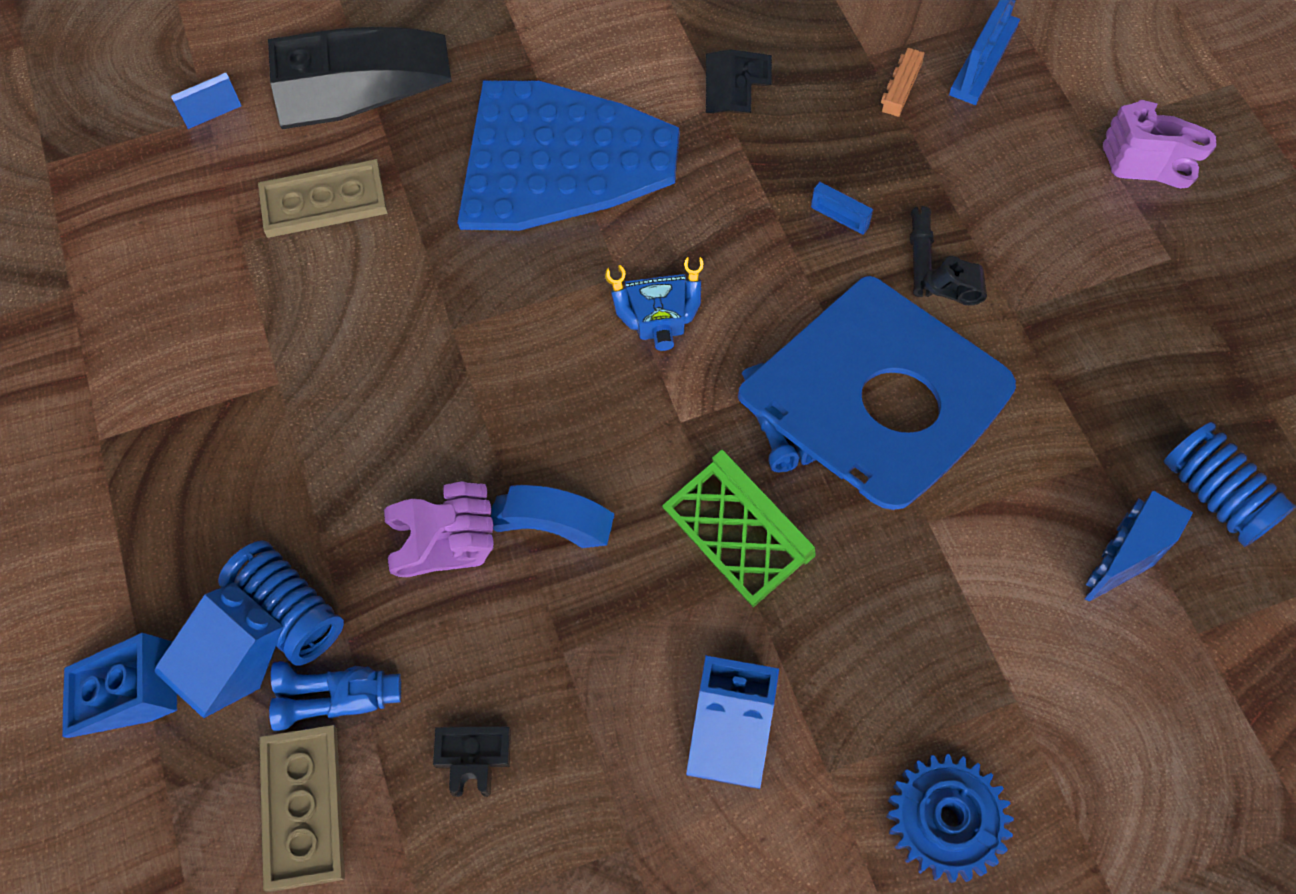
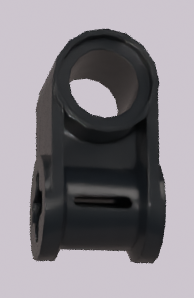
M948 256L943 260L939 268L929 270L925 274V285L936 296H942L968 306L980 304L987 298L984 268L979 264L961 260L956 256Z

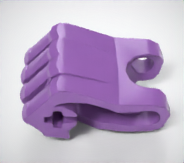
M1139 100L1136 103L1120 107L1117 116L1111 120V127L1106 131V139L1103 142V151L1106 153L1112 173L1119 178L1156 180L1177 188H1188L1197 180L1199 173L1198 163L1194 160H1204L1214 151L1216 147V136L1214 133L1175 116L1157 115L1155 112L1157 103ZM1193 141L1201 142V143H1203L1205 146L1198 145V144L1194 143ZM1177 170H1178V171H1181V172H1184V173L1187 174L1188 176H1184V175L1179 174V173L1177 172Z
M462 481L446 484L443 490L444 498L447 501H444L443 504L436 505L421 499H409L386 507L384 509L386 524L398 531L411 530L410 537L403 547L391 553L388 557L390 574L398 577H412L434 571L476 567L485 563V559L493 550V537L490 534L493 531V521L491 517H488L491 514V504L489 500H486V485Z

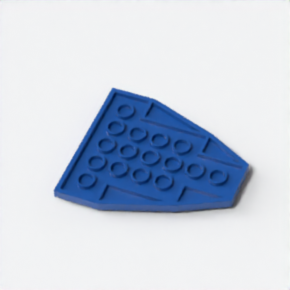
M483 81L457 222L460 230L520 231L611 208L675 184L680 139L679 127L627 105L542 81Z

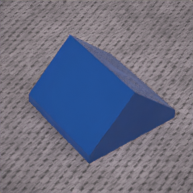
M227 73L171 96L188 129L242 106Z

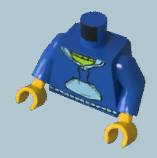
M689 257L686 258L684 266L685 270L689 273V279H686L685 274L625 281V287H623L622 281L625 279L626 273L621 265L618 266L620 272L619 280H613L610 277L609 268L605 272L606 281L613 285L611 294L617 316L631 330H637L640 339H654L657 350L666 351L674 347L673 336L684 334V324L692 322L701 305V280L698 279V274L702 271L704 265L701 257L700 267L695 271L688 268Z

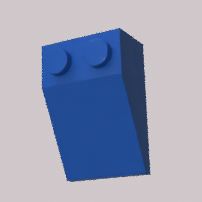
M140 633L65 667L62 737L71 738L147 723L177 711V693L154 672L157 664L173 641Z

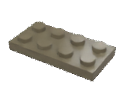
M377 159L258 182L263 228L267 238L388 214Z
M331 725L259 737L263 891L274 892L345 880L337 728Z

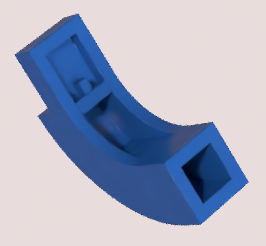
M533 485L510 486L508 494L496 496L491 509L493 530L496 532L537 529L564 537L581 548L607 546L614 519V513L585 497L559 489Z

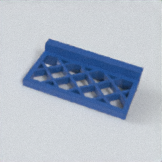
M1000 0L955 79L949 96L977 105L1018 28L1020 19L1011 16L1016 0Z

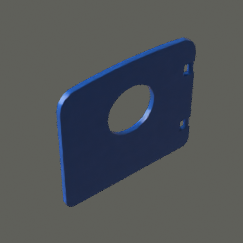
M866 276L855 283L744 381L739 387L738 399L744 406L774 425L777 431L839 478H844L860 490L859 493L872 503L882 508L895 510L910 505L948 472L974 445L1012 397L1016 389V380L1012 372L1002 363L879 279ZM901 373L909 375L924 383L932 391L939 407L938 418L930 427L918 432L906 433L888 429L875 421L865 409L862 401V388L870 379L880 374ZM774 406L785 416L780 420L767 409ZM855 467L867 476L869 480L863 483L851 474L850 471Z

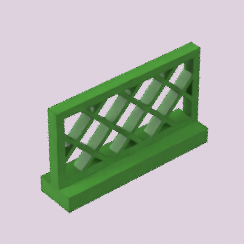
M720 450L712 457L713 462L664 503L662 507L752 607H755L802 564L806 565L816 556L815 547L723 450ZM714 474L722 483L721 495L702 494L703 483ZM726 488H727L733 495H726ZM695 489H697V494H691ZM683 500H696L695 517L680 516L673 508ZM701 500L720 501L719 518L700 517ZM725 501L740 502L744 506V518H724ZM748 513H750L756 520L748 519ZM687 523H695L694 531ZM719 524L718 541H703L699 537V525ZM743 525L742 543L722 542L723 526ZM748 526H763L767 531V543H747ZM771 536L778 544H771ZM709 547L717 548V555ZM722 548L741 549L740 567L725 566L722 563ZM746 549L766 550L765 568L745 567ZM771 550L786 551L793 561L784 569L770 568ZM732 572L740 573V579L738 580ZM745 573L765 574L764 586L752 596L744 587ZM769 574H777L769 581Z

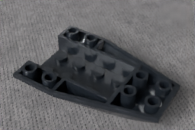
M357 27L268 39L270 83L281 129L340 121L452 82L444 34L410 28Z

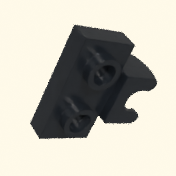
M435 727L433 765L435 768H450L449 790L452 796L461 797L464 791V784L469 779H477V788L484 797H488L491 794V767H510L511 729L510 727Z

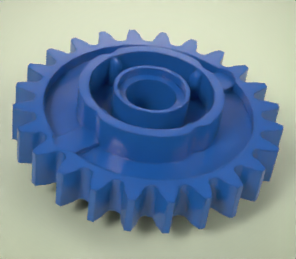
M946 754L940 764L936 757L932 755L928 759V767L918 760L914 764L915 773L908 769L903 772L902 776L906 783L897 781L894 784L893 788L899 795H892L888 799V802L895 806L896 810L889 811L886 818L897 823V825L889 830V834L901 837V840L895 846L896 850L907 848L909 853L905 862L908 863L917 859L919 861L918 872L921 874L928 867L931 868L933 880L939 879L943 872H945L949 883L956 881L958 873L961 874L965 882H968L973 876L972 869L979 876H983L987 873L985 863L992 867L999 863L994 853L1003 855L1008 851L1001 840H1008L1013 836L1009 830L1004 828V825L1014 821V817L1003 813V810L1011 804L1010 801L998 798V795L1004 789L1003 786L992 787L990 782L993 774L990 773L984 777L980 776L979 763L968 769L966 767V758L963 756L957 764H953L950 754ZM942 809H950L956 814L958 818V825L956 827L948 826L943 822L941 818Z

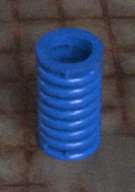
M1209 422L1182 441L1163 462L1173 473H1180V481L1182 483H1189V490L1192 493H1198L1197 496L1200 502L1208 503V510L1212 513H1217L1219 522L1227 523L1226 527L1230 533L1240 532L1238 541L1245 548L1281 522L1296 508V505L1289 501L1283 492H1277L1267 503L1253 512L1277 490V486L1274 483H1268L1247 498L1267 480V476L1264 473H1258L1236 489L1244 480L1256 472L1257 466L1254 463H1248L1236 474L1224 481L1232 472L1247 461V456L1244 453H1238L1225 465L1213 472L1219 465L1230 458L1238 448L1234 443H1229L1212 456L1226 442L1227 435L1222 432L1215 435L1213 432L1216 429V424ZM1205 441L1207 442V443H1206L1205 445H1203L1198 451H1196V449H1197L1200 445H1202ZM1209 457H1211L1208 461H1206L1205 463H1203L1202 465H1200L1202 462H1204V461L1207 460Z
M257 541L245 546L228 560L220 572L218 579L220 587L235 583L283 626L276 647L285 654L293 665L301 666L315 660L335 642L343 629L344 620L339 615L334 614L332 607L326 604L321 596H317V592L312 587H309L304 578H300V574L295 569H292L291 565L286 560H283L280 553L275 551L273 546L267 541ZM248 560L249 562L244 566V568L240 571V573L237 576V573L239 572L241 567ZM331 626V629L328 632V634L320 642L314 645L313 643L317 641L319 638H321L323 634Z

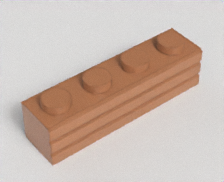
M907 48L906 53L901 54L898 62L900 66L895 67L892 76L894 80L890 79L887 86L888 93H884L881 103L884 104L882 112L900 117L922 66L925 52Z

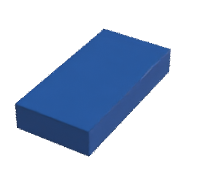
M821 182L814 188L812 209L860 234H865L870 225L872 208Z

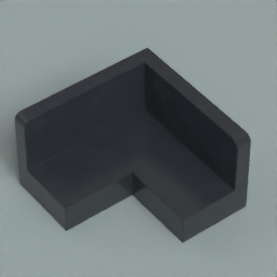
M732 49L707 53L706 113H751V85H771L772 55Z

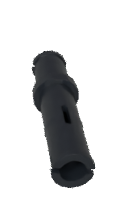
M921 206L922 214L920 215L918 207L911 210L912 232L910 233V243L913 245V294L917 297H923V289H926V297H929L932 293L926 287L924 277L929 270H932L934 235L933 231H931V209Z

